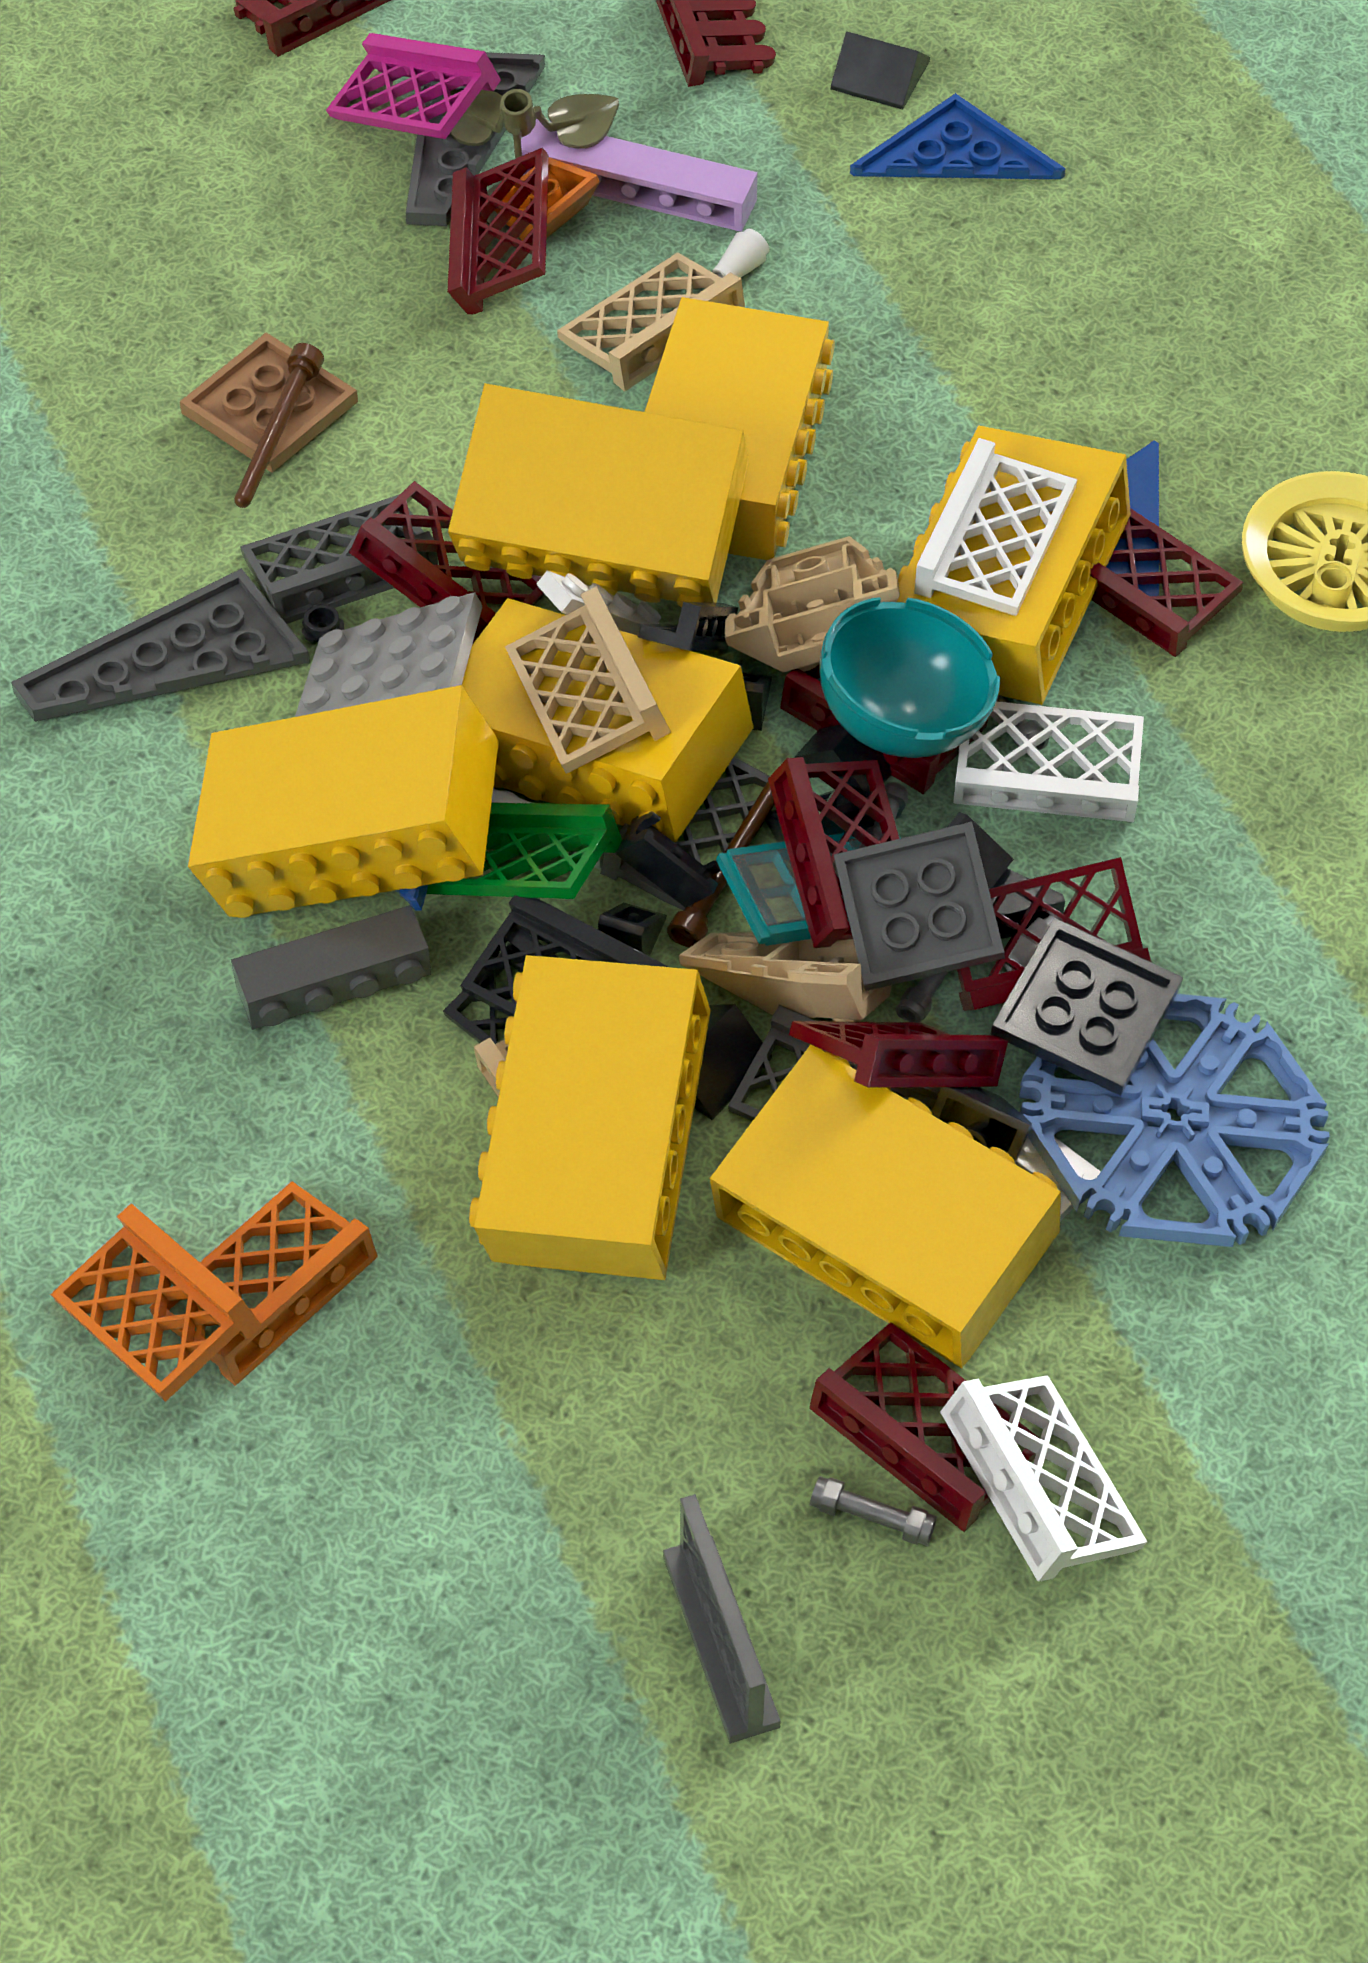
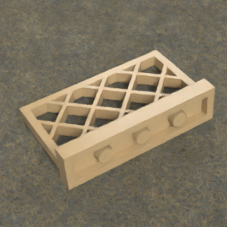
M677 252L558 329V338L573 350L612 373L613 383L623 391H626L658 370L681 297L745 307L742 279L731 272L721 278ZM677 268L688 274L687 277L666 278V275ZM706 288L698 294H693V289ZM687 289L686 294L664 296L665 290ZM642 291H658V296L636 297ZM663 308H675L671 312L663 314ZM657 309L656 314L634 315L635 310ZM613 310L628 311L627 316L606 317V314ZM646 327L639 333L632 334L633 328ZM626 329V334L604 335V330ZM582 330H597V336L579 337L576 334ZM616 347L609 352V355L602 351V348Z
M597 586L580 594L585 603L584 606L505 646L566 774L649 731L654 741L671 733ZM583 624L586 625V629L579 642L564 640L569 631ZM536 648L545 649L538 663L521 659V656ZM558 651L572 653L566 667L551 665ZM585 655L600 657L593 671L578 669ZM544 676L559 678L552 692L538 690ZM572 680L587 682L580 696L565 694ZM600 684L615 686L608 701L593 699ZM559 705L574 707L567 722L552 720ZM586 710L602 712L595 726L579 724ZM614 714L631 716L633 719L632 722L616 730L608 729ZM573 735L588 737L585 746L567 755L565 750Z

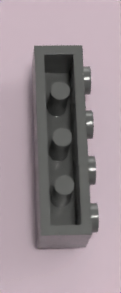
M411 905L231 959L235 985L252 1030L264 1026L279 1025L286 1019L309 1012H321L332 1005L354 998H366L377 991L400 984H411L422 977L431 975L429 947Z

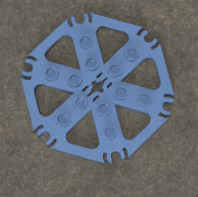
M1177 994L1163 1019L1193 1022L1200 1027L1202 1033L1175 1070L1152 1038L1121 1096L1090 1081L1055 1078L1054 1072L1058 1066L1036 1057L1022 1077L1019 1098L1033 1099L1036 1103L1022 1102L1020 1113L1032 1123L1027 1136L1076 1212L1079 1205L1088 1199L1084 1217L1089 1220L1095 1211H1107L1111 1215L1106 1227L1107 1231L1112 1232L1116 1230L1120 1225L1121 1219L1127 1220L1122 1225L1119 1236L1233 1247L1234 1242L1240 1245L1246 1242L1249 1231L1244 1224L1253 1225L1261 1236L1267 1234L1270 1225L1272 1230H1274L1324 1156L1329 1145L1327 1142L1330 1136L1327 1131H1318L1312 1128V1126L1324 1127L1328 1118V1111L1325 1110L1327 1104L1268 1021L1265 1028L1256 1033L1260 1023V1016L1255 1014L1251 1021L1247 1023L1237 1021L1235 1015L1239 1004L1235 1002L1229 1004L1225 1013L1221 1014L1220 1012L1224 1008L1226 998ZM1256 1058L1267 1065L1288 1095L1289 1100L1220 1093L1244 1060ZM1168 1108L1176 1109L1177 1115L1181 1117L1180 1121L1171 1120L1170 1113H1167ZM1061 1130H1075L1126 1135V1138L1097 1178L1086 1180L1077 1175L1056 1143L1054 1135ZM1226 1145L1280 1150L1290 1156L1292 1167L1275 1192L1265 1197L1259 1194ZM1172 1161L1176 1163L1207 1209L1209 1218L1205 1222L1191 1223L1153 1219L1144 1213L1142 1203Z

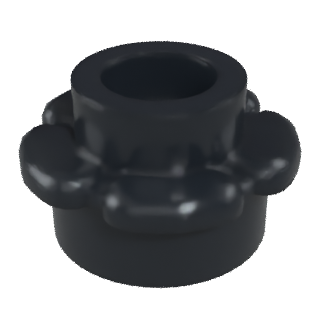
M319 604L309 608L302 621L304 627L302 628V635L309 642H319V638L323 637L326 633L336 629L344 630L345 628L344 621L339 618L337 610L326 604Z

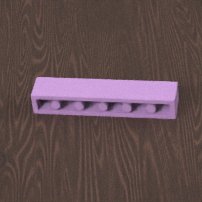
M536 119L535 127L531 133L521 139L522 156L543 147L550 158L598 175L600 182L593 196L742 232L757 201L758 172L605 136L602 141L592 147L571 148L559 141L557 131H548L538 119Z

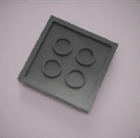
M972 822L834 854L858 962L861 964V975L865 991L1005 958Z

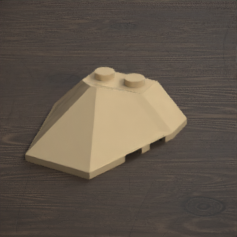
M850 536L769 559L751 583L753 593L750 597L743 595L738 601L741 609L737 615L735 613L729 614L726 618L725 639L728 646L781 672L797 668L803 672L811 670L819 665L820 653L826 633L834 620L844 610L856 603L871 598L880 597V602H896L900 593L896 571L892 568L885 570L882 560L878 557L871 559L868 550Z
M753 932L710 933L679 955L680 965L688 969L698 970L700 976L771 1015H774L778 1006L781 1005L809 1018H832V1022H861L890 996L892 987L890 985L865 991L861 975V964L858 962L853 939L837 940L831 947L814 948L812 939L766 946L765 943H758Z

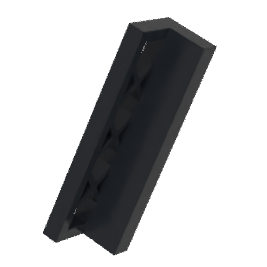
M683 602L678 624H641L638 638L688 651L727 650L725 620L729 614L735 613L737 615L739 607L725 603Z

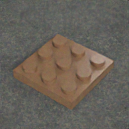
M267 332L264 333L180 401L181 413L252 459L290 376L287 360L292 348ZM321 367L316 377L305 382L266 469L273 473L358 402L357 390Z

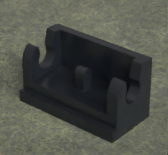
M653 811L640 818L638 816L633 818L616 855L685 908L715 892L718 883L711 877L721 871L716 860L702 865L663 833L659 832L652 825L659 822L661 817Z

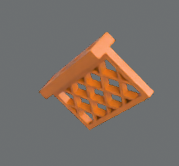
M291 1181L200 1262L210 1272H213L216 1268L234 1267V1282H226L224 1284L241 1298L242 1294L267 1291V1297L255 1308H249L263 1327L249 1340L238 1333L211 1359L219 1367L221 1374L236 1386L378 1257L369 1227L356 1218L351 1222L347 1221ZM293 1200L305 1208V1218L279 1221V1213ZM335 1229L339 1232L326 1244L312 1245L313 1231ZM304 1232V1246L278 1249L279 1234ZM252 1236H270L269 1250L244 1253V1244ZM303 1260V1265L292 1275L277 1277L278 1262ZM269 1263L268 1278L243 1281V1266ZM184 1299L168 1301L166 1317L174 1316L169 1310L180 1300ZM155 1303L149 1307L152 1315L154 1314ZM218 1324L197 1325L193 1342L206 1340V1326ZM183 1328L171 1329V1331L182 1338Z
M131 1203L117 1216L124 1227L50 1295L166 1402L238 1333L249 1340L263 1326L241 1297ZM129 1246L133 1250L131 1264L112 1268L113 1260ZM160 1274L158 1289L138 1292L141 1277ZM128 1279L126 1294L106 1297L109 1282ZM96 1284L93 1300L73 1302L71 1300L85 1286ZM188 1298L185 1314L166 1317L168 1301ZM155 1303L153 1319L133 1322L136 1306ZM123 1308L120 1324L101 1327L104 1311ZM217 1323L220 1326L206 1340L193 1342L197 1325ZM183 1328L181 1344L161 1347L163 1331ZM150 1333L148 1349L128 1352L131 1336ZM178 1358L177 1367L162 1381L156 1378L158 1361Z

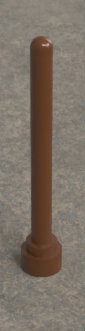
M298 343L294 345L289 355L287 364L290 376L234 498L235 504L240 508H246L251 504L305 382L316 377L323 365L324 355L311 344Z
M767 781L724 853L728 849L748 847L752 843L775 805L769 781ZM722 871L711 877L718 883L713 894L692 904L691 907L684 908L683 911H678L667 927V933L675 943L690 948L708 933L707 915L727 884Z

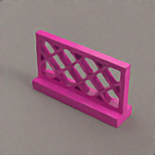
M369 33L362 43L367 52L366 57L326 111L330 117L337 120L446 139L481 90L494 91L501 79L485 51ZM374 69H377L378 72H382L366 80ZM403 76L411 77L396 85H393L394 80H397ZM431 81L439 82L422 91L421 86ZM386 85L387 89L369 97V92ZM460 86L465 87L464 90L451 96L450 91ZM415 90L414 95L397 102V97ZM444 95L443 100L426 107V102ZM362 97V101L348 108L346 107L350 101ZM390 101L391 106L376 113L372 112V109ZM419 107L418 112L405 118L400 117L401 114ZM447 112L439 124L429 122L430 119Z

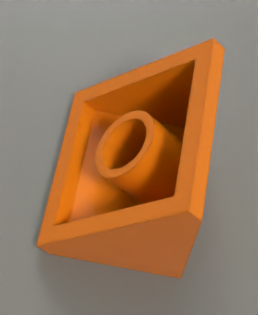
M549 157L546 238L588 205L600 182L598 175ZM535 167L523 175L520 180L525 181ZM513 186L502 202L507 203L519 188ZM530 194L519 209L524 211L534 199V195ZM496 208L494 211L498 214L501 210ZM512 216L506 224L511 227L518 218ZM529 224L519 236L521 241L533 229L532 224Z

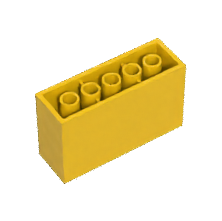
M681 297L644 412L743 430L749 464L728 554L762 560L775 558L777 548H785L787 544L790 522L785 520L788 515L794 516L796 513L799 491L794 489L796 484L803 485L805 481L807 460L803 458L805 454L812 455L814 450L816 429H812V426L822 422L825 400L820 398L822 394L829 395L832 386L833 370L827 369V365H831L835 340L828 339L829 321Z
M484 383L448 529L449 536L460 561L464 562L467 567L475 570L488 571L490 567L505 569L508 574L522 579H530L532 575L543 576L548 570L564 577L568 573L572 574L585 585L596 583L611 595H615L618 591L633 593L637 599L650 603H658L660 599L676 601L680 607L683 606V602L717 603L749 464L744 432L741 429Z
M978 425L971 441H966L962 447L960 463L956 471L950 472L947 477L945 493L940 503H935L931 509L929 525L925 533L919 534L915 541L913 557L909 565H904L899 573L900 596L896 602L906 603L907 598L918 599L937 605L960 617L978 632L993 653L991 660L997 676H1000L998 695L1043 705L1098 586L1097 580L1090 576V568L1092 569L1094 564L1098 562L1105 567L1107 566L1131 515L1126 454ZM978 438L994 442L995 454L1077 479L1076 489L1017 616L937 590L934 591L931 598L914 593L916 568L919 559ZM998 471L995 477L1000 488L1020 483L1016 476ZM1048 486L1036 489L1042 502L1059 497L1062 492ZM1026 493L1007 499L1014 511L1033 505ZM998 502L980 508L985 520L1004 515ZM1040 516L1021 521L1028 534L1046 527ZM1012 525L992 530L999 543L1018 537ZM983 534L965 539L964 541L970 552L989 546ZM1025 547L1005 553L1012 566L1031 559ZM997 557L977 562L983 575L1003 569ZM968 566L950 571L947 577L959 582L974 579ZM1010 580L990 585L994 593L1013 598L1016 591Z
M507 598L472 645L462 686L499 740L493 787L511 790L523 794L532 800H542L555 804H608L611 807L616 824L622 826L625 823L630 825L633 818L637 816L640 818L653 811L661 819L652 826L670 840L676 842L753 729L741 665L638 638L637 635L620 631L671 733L654 741L649 731L566 774L505 646L565 615ZM583 624L569 631L564 640L579 642L586 629V625ZM536 648L521 656V659L538 663L545 649ZM558 651L551 665L566 667L572 653ZM585 655L578 669L593 671L600 657ZM544 676L538 690L552 692L559 678ZM572 680L565 694L580 696L587 682ZM600 684L593 699L608 701L615 686ZM559 705L552 720L567 722L574 707ZM586 710L579 724L595 726L602 712ZM614 714L608 729L616 730L632 722L633 719L631 716ZM573 735L565 750L567 755L585 746L588 737Z
M462 685L211 733L188 868L229 917L238 918L481 876L484 870L499 740Z
M526 955L523 972H517L514 978L513 998L517 1001L514 1016H508L505 1024L504 1039L505 1044L508 1045L506 1061H499L497 1066L496 1088L500 1090L497 1106H491L488 1112L487 1132L488 1135H491L488 1152L483 1151L479 1159L478 1177L482 1181L479 1198L474 1197L471 1202L469 1212L470 1226L474 1227L479 1237L480 1245L484 1246L492 1262L665 1280L711 1011L699 972L696 969Z
M810 1044L710 1177L716 1216L887 1323L892 1322L908 1336L962 1369L1059 1234L1061 1191L1058 1190L1056 1184L1046 1175L1040 1172H1033L1031 1174L1017 1166L1014 1159L1002 1149L997 1147L989 1149L975 1141L972 1134L963 1126L955 1122L947 1124L936 1118L921 1101L911 1097L906 1100L891 1091L890 1087L868 1088L854 1082L857 1070L850 1067L846 1059Z

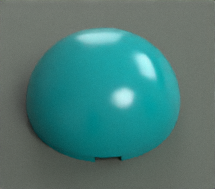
M880 597L871 598L856 603L844 610L834 620L826 633L820 653L819 667L821 686L827 704L838 722L849 734L861 743L879 752L898 757L920 758L941 754L954 749L970 739L983 726L996 704L1000 687V676H997L991 660L993 655L991 649L978 632L968 623L946 609L913 598H907L906 603L880 602Z

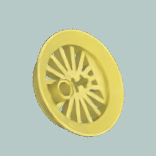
M1339 471L1314 472L1290 478L1266 491L1249 511L1242 532L1243 556L1251 575L1276 607L1303 624L1338 632L1368 629V476ZM1293 524L1298 529V531L1291 528L1289 525ZM1306 587L1300 595L1294 593L1295 591ZM1354 596L1362 604L1363 608H1357Z

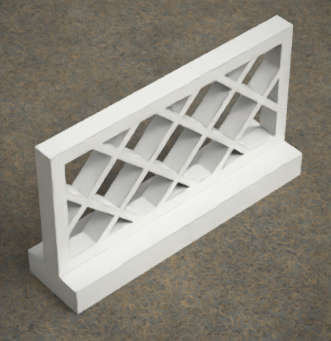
M978 438L919 559L916 568L914 593L931 598L934 591L937 590L1017 616L1076 489L1077 479L995 454L994 442ZM998 471L1016 476L1020 483L1000 488L995 477ZM1048 486L1062 492L1059 497L1042 502L1036 489ZM1026 493L1033 505L1014 511L1007 499ZM998 502L1004 515L985 520L980 508ZM1040 516L1046 527L1028 534L1021 521ZM1012 525L1018 537L999 543L992 530ZM983 534L989 546L970 552L964 542L965 539ZM1025 547L1031 559L1012 566L1005 553ZM997 557L1003 569L983 575L977 562ZM968 566L974 579L965 582L947 578L950 571ZM1010 580L1016 591L1013 598L994 593L990 585Z
M996 701L990 716L999 725L984 736L978 730L972 736L975 742L969 745L968 739L959 747L953 802L955 804L1134 822L1139 794L1138 783L1143 716ZM1024 719L1036 720L1044 730L1028 740L1015 725ZM1068 724L1081 725L1089 734L1073 745L1060 730ZM1114 728L1133 730L1132 740L1119 750L1105 736ZM1007 732L1020 746L1003 757L991 742ZM1049 737H1052L1065 750L1051 761H1048L1035 748ZM1096 741L1110 756L1096 766H1093L1081 751ZM980 749H983L995 762V764L987 769L966 767L967 758ZM1027 753L1041 768L1032 774L1019 773L1011 764ZM1129 753H1131L1130 761L1125 757ZM1072 758L1085 773L1077 779L1064 778L1056 768ZM1115 763H1118L1129 775V784L1109 782L1101 773Z
M1048 1375L983 1387L979 1379L964 1381L940 1411L1038 1582L1053 1579L1062 1568L1132 1553L1142 1549L1147 1543L1137 1523ZM1038 1394L1046 1406L1048 1414L1025 1403L1026 1396ZM993 1403L1012 1412L1009 1422L1000 1417ZM1020 1417L1043 1429L1040 1439L1017 1427ZM1052 1434L1068 1443L1073 1452L1072 1456L1049 1444ZM1017 1444L1036 1453L1034 1463L1025 1459ZM1044 1459L1068 1471L1065 1481L1042 1469ZM1076 1476L1093 1485L1098 1494L1097 1498L1074 1486ZM1042 1486L1061 1496L1058 1506L1050 1502ZM1069 1501L1092 1512L1090 1523L1067 1511ZM1103 1518L1116 1525L1123 1538L1118 1539L1099 1529L1101 1519ZM1067 1529L1086 1538L1083 1547L1077 1548Z

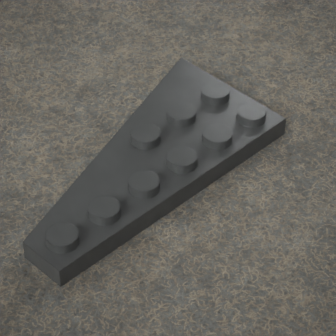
M485 52L501 79L494 92L502 96L513 89H522L529 93L545 68V55ZM431 81L425 84L424 90L439 82ZM460 86L456 90H464L465 87ZM442 95L426 102V107L441 101ZM443 114L430 119L429 122L439 124L443 119ZM505 126L501 133L493 131L490 140L480 146L464 145L455 140L451 134L446 139L417 134L406 206V223L409 225L447 226L451 219L453 172L467 167L474 176L479 174L506 131Z
M241 568L12 681L11 684L15 696L32 719L37 722L310 663L309 652Z

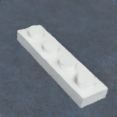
M547 570L536 583L561 613L569 614L584 606L585 603L580 594L597 586L618 629L623 632L638 636L641 624H659L658 622L661 619L659 613L647 603L641 601L639 605L634 604L629 598L619 592L613 596L598 584L592 583L591 586H587L569 573L564 577Z

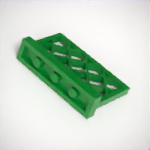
M492 802L486 850L494 851L490 853L486 851L483 870L484 872L490 869L492 872L478 879L464 878L455 882L446 881L429 884L426 894L513 897L515 895L526 898L575 899L603 852L616 853L622 842L611 807L608 804ZM527 851H535L531 854L527 853ZM567 852H576V853H574V854H572V855H569ZM517 855L521 856L520 859L501 868L497 866ZM558 856L562 858L561 860L553 864H550L542 869H539L537 867ZM528 870L532 872L519 880H509ZM571 871L566 882L551 881Z

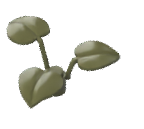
M454 89L450 91V94L452 96L462 90ZM513 89L506 92L503 96L494 91L481 90L450 134L455 140L464 145L480 146L490 140L493 131L501 133L505 126L506 130L513 135L516 159L522 156L521 137L531 133L535 127L536 119H538L548 131H557L558 139L563 145L577 149L588 148L598 144L608 134L619 108V99L602 94L566 96L558 99L548 108V120L542 114L540 106L533 107L531 95L525 90ZM499 184L493 186L487 191L489 196L493 193V191L498 187ZM495 211L487 218L489 225L498 215ZM506 224L501 231L506 233L510 227Z

